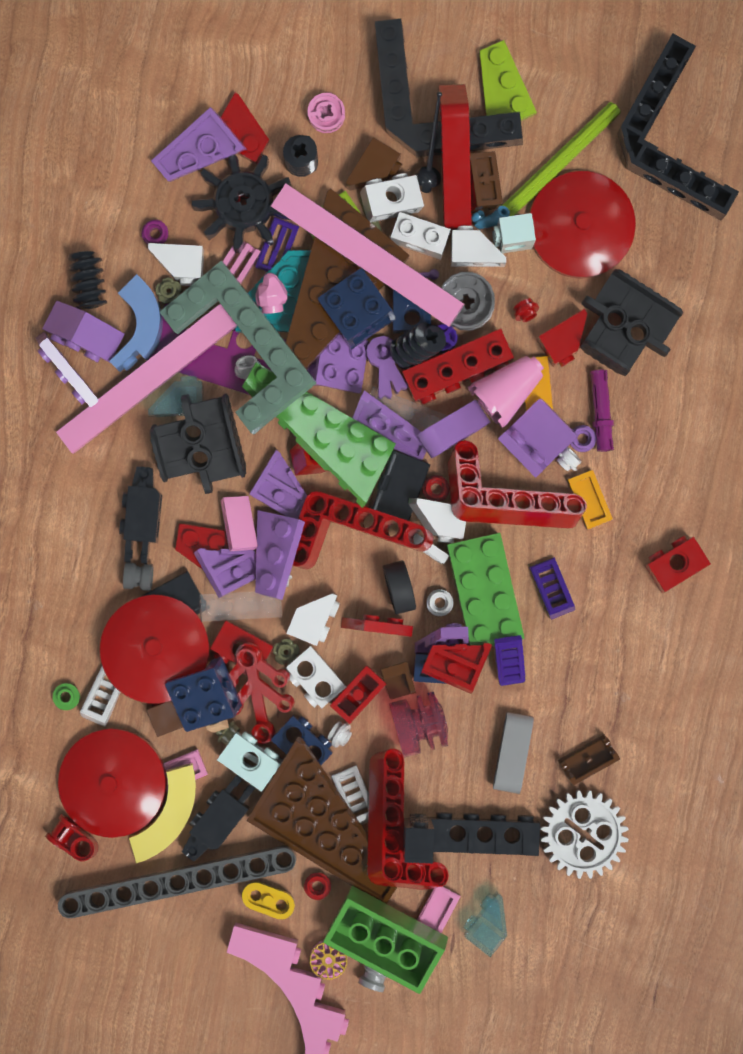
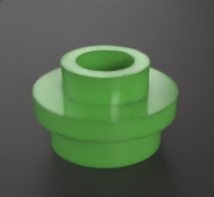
M64 683L55 688L53 702L59 709L71 710L79 703L80 693L74 685ZM63 692L70 694L71 699L68 702H64L61 699Z

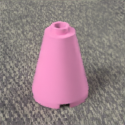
M524 356L472 383L468 390L472 396L476 394L479 397V405L496 424L499 423L500 427L503 428L509 423L542 379L543 374L541 371L544 368L534 356L531 359Z

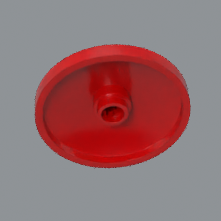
M574 171L556 177L541 189L530 210L536 238L533 245L534 251L546 266L567 277L578 279L593 278L610 271L622 261L634 240L636 219L629 197L616 182L599 173Z
M147 595L125 603L110 617L101 636L100 658L107 678L122 694L141 703L163 704L172 701L165 686L168 681L206 669L209 659V640L202 621L186 604L168 596Z
M110 728L84 736L70 748L59 771L58 790L65 811L83 830L101 837H122L142 829L157 815L166 795L167 776L159 753L145 738L129 730Z

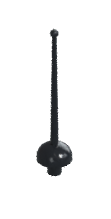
M440 91L437 92L427 165L419 168L415 173L418 184L421 186V191L424 193H430L432 187L438 186L441 182L439 171L432 167L440 98L442 96Z

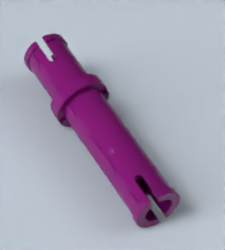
M607 370L590 371L594 408V422H592V426L595 428L597 452L614 450L612 438L614 420H611Z

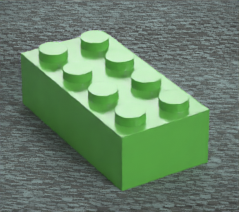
M501 533L448 544L446 547L465 627H468L469 646L483 645V643H490L494 646V639L521 635L522 639H525Z
M352 886L332 921L323 943L420 994L445 951L448 937Z

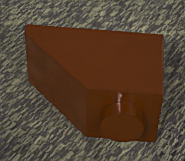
M373 137L345 182L346 188L350 191L364 188L367 185L366 182L374 179H382V182L388 181L390 176L393 177L398 174L402 163L399 162L401 153Z

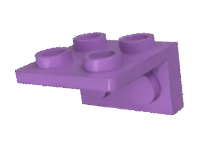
M339 334L307 369L317 382L314 386H325L353 393H361L367 359L366 349L369 342L365 340L351 350L345 342L343 335Z
M540 398L498 440L536 478L559 453L577 438V434Z

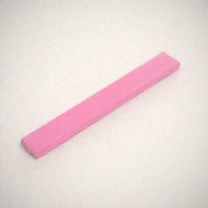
M285 183L272 203L271 207L448 327L451 326L465 305Z
M219 304L100 397L99 401L91 408L90 406L56 433L71 453H76L236 328L237 324L224 307Z

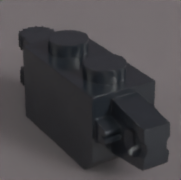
M136 467L132 486H128V492H123L122 508H126L125 519L121 518L119 534L124 535L123 540H126L125 562H131L133 558L134 541L143 542L140 554L141 563L148 564L150 543L158 544L163 495L154 487L153 468Z
M239 775L234 777L226 789L223 788L221 792L215 790L206 801L210 805L206 812L202 814L199 811L190 822V825L193 827L189 832L191 836L184 846L182 853L192 861L197 860L208 848L210 850L218 849L250 808L244 802L254 791L255 787L250 784L246 787L240 799L231 793L234 787H237L242 781Z

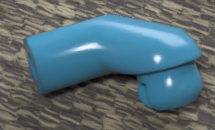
M500 206L486 217L485 213L479 210L471 216V220L478 229L497 226L499 218L508 217L510 211L506 206Z

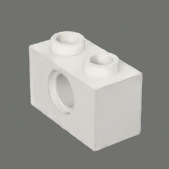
M406 173L393 176L392 180L382 182V179L370 180L366 182L367 185L360 191L366 218L370 222L398 217L399 212L408 215L418 213L424 207L416 175L408 177ZM386 192H393L397 197V201L392 202L388 200Z
M399 212L391 240L399 246L441 260L450 229Z

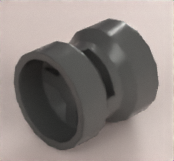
M126 562L123 574V588L133 589L140 586L142 590L151 591L154 571L153 564H144L140 567L135 563Z

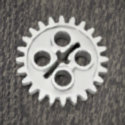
M576 790V798H572L567 792V801L563 802L557 798L556 801L559 807L556 809L549 806V810L553 813L552 816H543V819L548 822V826H541L540 829L547 832V835L541 837L540 840L541 842L549 843L543 851L545 853L552 852L553 854L548 860L550 862L559 860L556 868L560 870L566 866V874L570 876L573 870H576V875L579 879L583 871L587 873L590 879L593 876V870H596L602 876L603 866L612 870L610 861L620 862L619 857L616 855L617 851L626 852L620 846L621 842H628L629 840L621 836V833L629 830L627 826H620V823L626 818L625 816H616L620 808L619 806L610 808L612 803L610 798L602 802V793H598L595 798H592V791L588 790L586 796L582 797L580 790ZM579 808H586L589 813L588 818L583 822L575 820V812ZM565 819H570L582 830L590 828L588 830L589 835L600 842L604 848L600 850L586 838L579 840L580 834L567 825ZM606 824L610 828L609 835L603 839L598 838L596 834L597 828L600 825ZM565 829L572 832V839L566 844L560 843L558 840L559 833ZM585 846H590L594 850V854L589 860L580 858V851Z

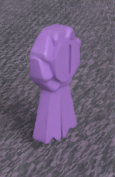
M386 336L372 339L366 349L369 363L379 368L378 399L383 397L391 399V385L396 395L399 394L400 390H407L408 388L390 354V344L393 340Z

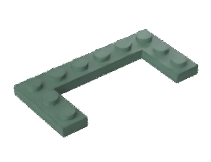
M220 261L163 308L160 313L173 331L179 334L216 302L219 301L277 377L235 412L250 433L254 435L317 382L226 264Z

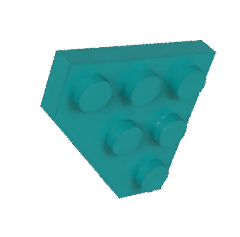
M311 250L288 251L267 272L275 274L287 290V301L283 304V311L264 314L277 332H289ZM264 276L248 292L255 303V294L259 284L263 282ZM238 326L235 328L236 333H243Z

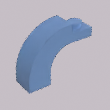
M137 274L118 292L121 298L133 309L137 322L132 339L109 361L119 372L123 369L127 371L133 367L138 360L136 357L139 354L148 361L155 352L162 335L163 316L160 313L159 302L149 286Z

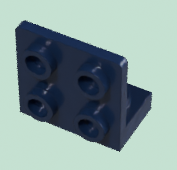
M363 269L357 270L318 298L319 303L342 333L345 342L351 350L396 319L393 310Z
M222 657L211 660L204 670L170 680L165 685L186 732L233 718L242 706Z

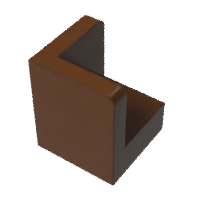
M407 661L381 669L384 681L387 683L386 688L390 699L416 693Z

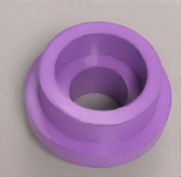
M580 425L573 429L577 434V438L580 434L586 435L587 442L581 444L576 438L570 444L571 447L578 452L591 450L596 443V434L593 429L585 425Z

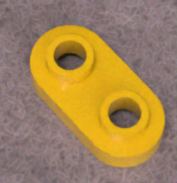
M261 882L249 883L242 893V900L246 907L276 919L282 920L290 917L295 908V901L291 894ZM254 890L259 891L261 898L254 900L251 897V892ZM284 900L287 904L286 908L279 909L276 905L277 901Z

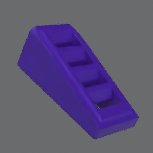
M555 557L530 567L551 620L576 610ZM554 569L555 573L542 578L539 577L540 573ZM558 579V583L546 588L543 587V584ZM562 589L563 593L548 599L547 594ZM566 599L567 603L552 608V604L558 603Z
M521 635L494 639L499 685L524 683L526 679Z

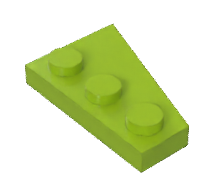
M500 41L480 50L486 116L520 112L521 121L536 115L537 111L505 41Z

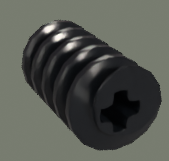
M295 135L285 142L283 147L284 162L287 170L292 175L306 177L316 171L318 166L317 146L310 136Z
M93 251L76 252L68 255V259L75 262L69 266L70 271L75 272V274L70 276V280L78 283L73 285L71 289L72 292L78 294L73 297V302L80 304L75 307L80 310L98 308L107 304V300L99 299V296L105 294L106 290L98 288V285L104 283L105 279L97 278V274L104 272V269L95 266V264L103 260L100 257H95L94 253L96 252Z
M427 322L420 323L391 342L390 354L399 367L407 370L443 350L446 344L445 333L436 325H431Z

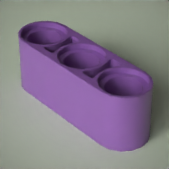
M474 400L419 433L417 437L432 459L488 425L490 420L477 400Z

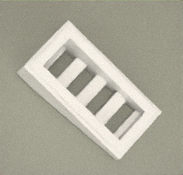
M102 666L80 711V715L85 719L106 727L121 692L112 683L103 680L106 674ZM100 685L112 690V695L99 690ZM96 696H98L109 702L107 705H105L94 699ZM91 706L104 711L103 714L100 715L91 711Z
M356 765L332 775L338 792L353 814L367 807L369 810V793ZM355 776L356 781L342 787V781ZM357 787L361 790L349 796H346L345 793ZM362 797L364 798V802L351 807L350 802ZM368 812L356 817L361 825L368 823Z

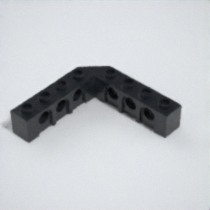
M402 19L375 21L387 133L417 158L426 157L429 153L433 122L413 124ZM520 112L469 118L470 151L523 145ZM441 121L437 123L434 156L442 155Z
M672 33L617 135L629 171L722 221L739 191L726 184L722 186L706 177V173L703 171L699 173L681 163V159H673L657 150L659 147L644 140L696 48L694 44Z
M436 812V817H426V814L413 813L410 814V818H404V863L433 864V852L539 856L540 823L539 821H534V816L518 815L517 820H507V815L491 814L490 819H479L480 814L463 813V818H452L453 813ZM456 825L462 826L465 829L464 836L458 840L450 837V830ZM483 826H487L492 830L491 837L485 841L477 838V831ZM510 827H514L519 831L518 838L512 842L504 838L505 831Z

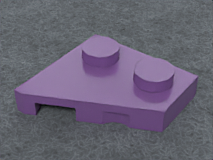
M277 450L249 494L282 515L295 519L299 518L307 497L293 472Z
M200 548L194 552L218 598L256 579V553L254 550L229 551V549H220L219 551Z
M453 623L437 629L415 643V654H429L432 645L455 646L456 644H467L468 646V627H462L461 624Z

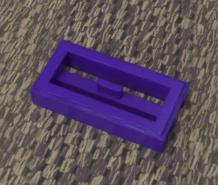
M274 217L269 229L272 238L277 225L282 226L268 265L263 264L269 245L264 243L255 268L265 272L273 268L287 229L292 230L282 257L288 251H291L299 226Z

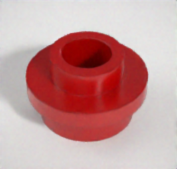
M531 298L519 302L513 308L515 320L531 321L537 316L536 312L539 310V305L533 302Z
M431 476L423 484V494L430 501L441 502L449 494V483L442 476ZM432 485H440L441 492L439 494L432 493Z
M320 872L310 874L304 883L306 894L314 900L324 899L331 891L330 879ZM315 881H320L323 884L321 890L316 891L313 889L312 885Z

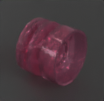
M434 691L427 693L430 704L427 706L423 705L421 695H417L416 709H411L407 699L389 703L404 758L421 754L420 741L426 740L431 751L435 750L433 737H439L442 748L448 746L447 722L442 705L435 697Z

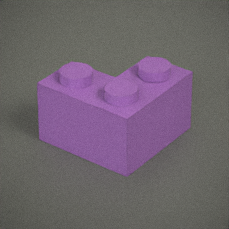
M56 301L42 328L52 334L50 337L52 341L62 346L65 345L77 352L81 348L85 351V357L97 363L100 359L109 362L124 336V333L91 314Z

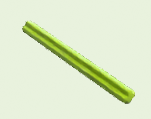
M608 103L502 205L509 209V216H515L546 184L620 115L621 111L615 103Z

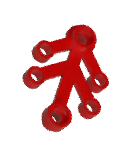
M247 642L238 647L236 651L237 664L228 672L234 687L238 685L239 677L245 670L248 681L238 693L242 706L236 715L242 711L244 702L251 695L257 722L251 730V735L258 740L257 743L267 744L274 736L275 728L268 721L263 695L272 701L278 710L283 713L289 712L293 708L295 701L291 695H281L260 679L258 670L271 678L273 685L278 688L286 686L290 680V675L284 669L276 670L263 659V653L256 644ZM246 652L251 653L254 658L248 657ZM277 675H281L284 681L278 680ZM282 700L287 701L289 706H284ZM261 727L267 729L268 732H264Z

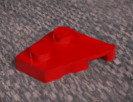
M235 92L221 119L247 148L237 154L257 164L270 141L240 95Z
M179 524L175 550L201 569L202 567L194 552L200 548L214 551L229 549L226 531Z
M364 614L363 620L342 617L341 628L412 637L413 626L403 625L404 619L388 618L387 623L379 622L380 616Z
M483 643V645L467 646V644H456L455 646L432 645L421 673L472 694L492 644Z

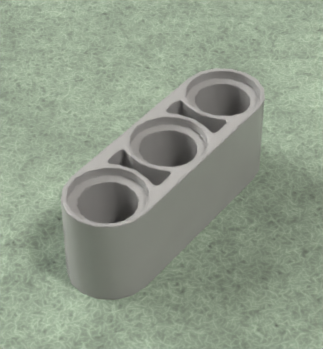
M511 712L506 713L493 781L494 790L520 794L534 717Z

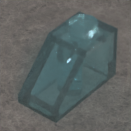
M196 376L181 377V381H174L148 409V415L150 417L184 416L181 396L189 394L191 404L204 401L203 382L197 381Z

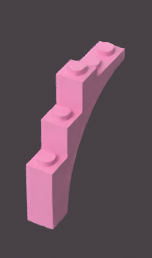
M235 923L227 953L247 960L261 969L282 989L291 1002L301 1024L305 1054H329L331 1043L327 1042V1039L338 1042L340 1034H346L349 1019L345 1018L346 1010L315 1002L316 999L321 1000L325 984L320 983V977L315 973L291 967V964L297 965L301 949L296 947L298 940Z

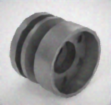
M460 272L452 275L443 283L441 288L459 301H463V296L465 295L475 300V303L470 305L471 309L466 310L465 306H463L451 324L452 327L459 330L472 331L482 327L490 320L495 309V295L491 285L483 276L473 272Z

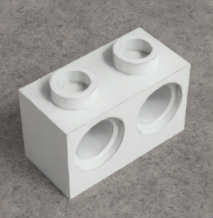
M312 646L286 667L289 671L290 681L296 687L301 685L307 691L304 697L314 708L319 705L322 709L346 688V685ZM308 661L312 664L313 672L310 676L304 677L299 674L298 665L300 662ZM325 681L331 686V693L326 697L319 696L315 690L317 683Z

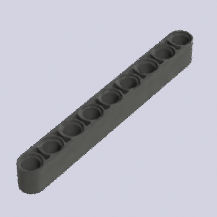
M286 845L77 889L67 892L59 900L58 910L65 918H76L286 873L294 868L297 855L294 850ZM281 852H287L291 855L292 862L287 866L280 865L277 861V855ZM254 858H261L265 863V868L262 871H254L250 866V861ZM229 863L235 864L238 867V875L235 877L227 876L224 872V866ZM201 869L208 870L212 875V880L208 883L201 882L197 877L198 871ZM172 876H182L185 880V886L183 888H175L171 883ZM145 882H156L158 892L149 894L145 890ZM119 887H128L132 892L131 899L124 900L120 898L118 894ZM94 892H100L104 895L105 903L103 905L93 903L92 894ZM67 898H74L78 902V909L76 911H70L66 908L65 901Z

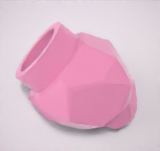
M267 273L264 276L263 282L259 284L255 294L256 303L262 308L264 314L283 311V304L287 301V290L275 274Z

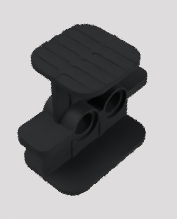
M614 269L596 299L594 300L586 296L581 303L600 317L580 348L587 355L606 365L607 368L612 369L615 373L626 376L645 346L663 357L668 355L671 349L663 343L682 316L683 311L673 302L654 292L653 289L648 288L645 284L640 283L628 273L620 269ZM617 313L621 317V324L618 326L611 325L608 321V314ZM638 327L642 329L644 338L642 340L633 339L630 333L631 328Z
M227 393L223 394L222 397L191 404L189 394L182 395L181 405L185 419L159 426L156 424L152 425L150 429L151 444L155 453L160 478L163 482H167L170 478L199 472L204 492L209 494L213 492L212 482L236 476L245 477L246 461L244 460L240 437L238 436L236 422L233 417L234 414L231 409L232 406ZM192 425L197 426L201 434L198 437H191L187 434L186 428ZM199 451L204 452L208 460L204 463H198L194 460L193 454Z

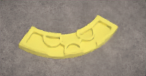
M193 763L166 770L168 794L162 812L145 829L129 836L136 863L145 861L163 851L178 837L185 827L195 799L196 781Z

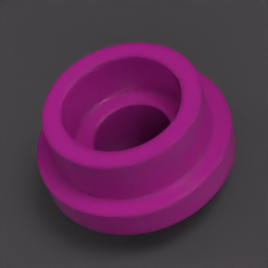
M159 220L148 221L142 228V238L147 245L148 243L164 244L168 239V228ZM155 229L160 231L158 238L151 237V232Z

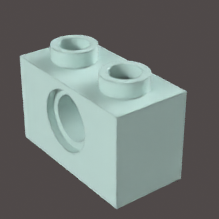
M532 213L499 218L497 226H494L492 235L494 246L499 247L501 253L532 249L536 241Z
M244 731L241 735L237 732L217 761L262 792L281 765V762L278 761L280 756L268 747L265 750L256 745L258 740ZM247 752H254L258 756L259 761L256 766L250 767L245 764L244 755Z

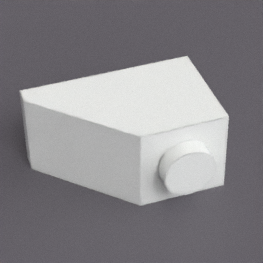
M459 226L457 230H452L451 267H505L506 257L480 230H473L472 226Z
M148 243L150 253L176 281H180V285L191 286L203 276V246Z
M419 498L409 499L408 504L422 525L430 530L433 536H438L439 542L452 544L454 539L464 538L466 521H461L454 516L451 504Z

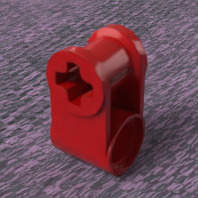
M61 814L59 816L60 821L52 832L45 835L46 839L78 861H87L93 858L99 850L97 840L79 827L72 819ZM81 841L88 842L91 847V851L87 856L79 852L78 846Z

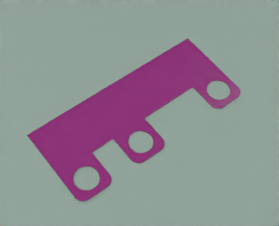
M163 317L161 339L151 357L185 332L186 328L177 334ZM234 328L228 348L217 345L211 346L179 371V373L250 395L242 387L245 379L236 376L235 366L239 358L254 356L256 349L253 345L247 349L240 348L236 343L239 333H236ZM256 358L262 366L271 370L264 360Z

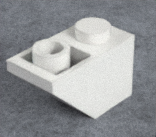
M330 594L297 608L286 634L316 646L319 641L324 643L330 629L325 626L329 616L335 617L340 602L336 601L337 595Z

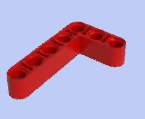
M465 84L438 85V92H442L439 112L442 141L444 227L450 230H457L459 226H471L469 103Z
M470 441L458 442L448 459L452 512L461 521L569 529L578 524L586 511L587 504L585 500L576 494L482 487L478 449Z
M315 491L307 495L298 518L304 521L305 524L293 566L305 570L315 566L330 522L420 552L431 548L434 538L430 530L419 524L365 506L362 508L359 504ZM324 499L323 509L317 512L315 508L317 501ZM344 507H348L349 515L341 520L339 516L340 511ZM369 515H373V524L370 527L365 528V518ZM397 523L399 526L397 534L390 536V526ZM314 524L316 528L315 533L308 537L306 533L307 528ZM422 531L424 534L423 541L415 545L413 541L414 535ZM306 550V559L299 563V552Z
M395 748L375 753L370 758L367 873L370 881L381 886L418 890L443 887L448 881L449 874L447 868L442 863H404L405 762L402 753Z

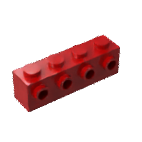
M498 329L402 371V376L408 385V390L414 403L421 402L422 405L436 400L435 395L445 391L446 394L453 393L461 389V383L470 380L472 384L486 377L484 373L493 369L497 371L509 365V362L513 361L514 356L502 329Z

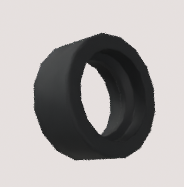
M401 560L383 565L384 577L395 614L415 610V597L405 562Z

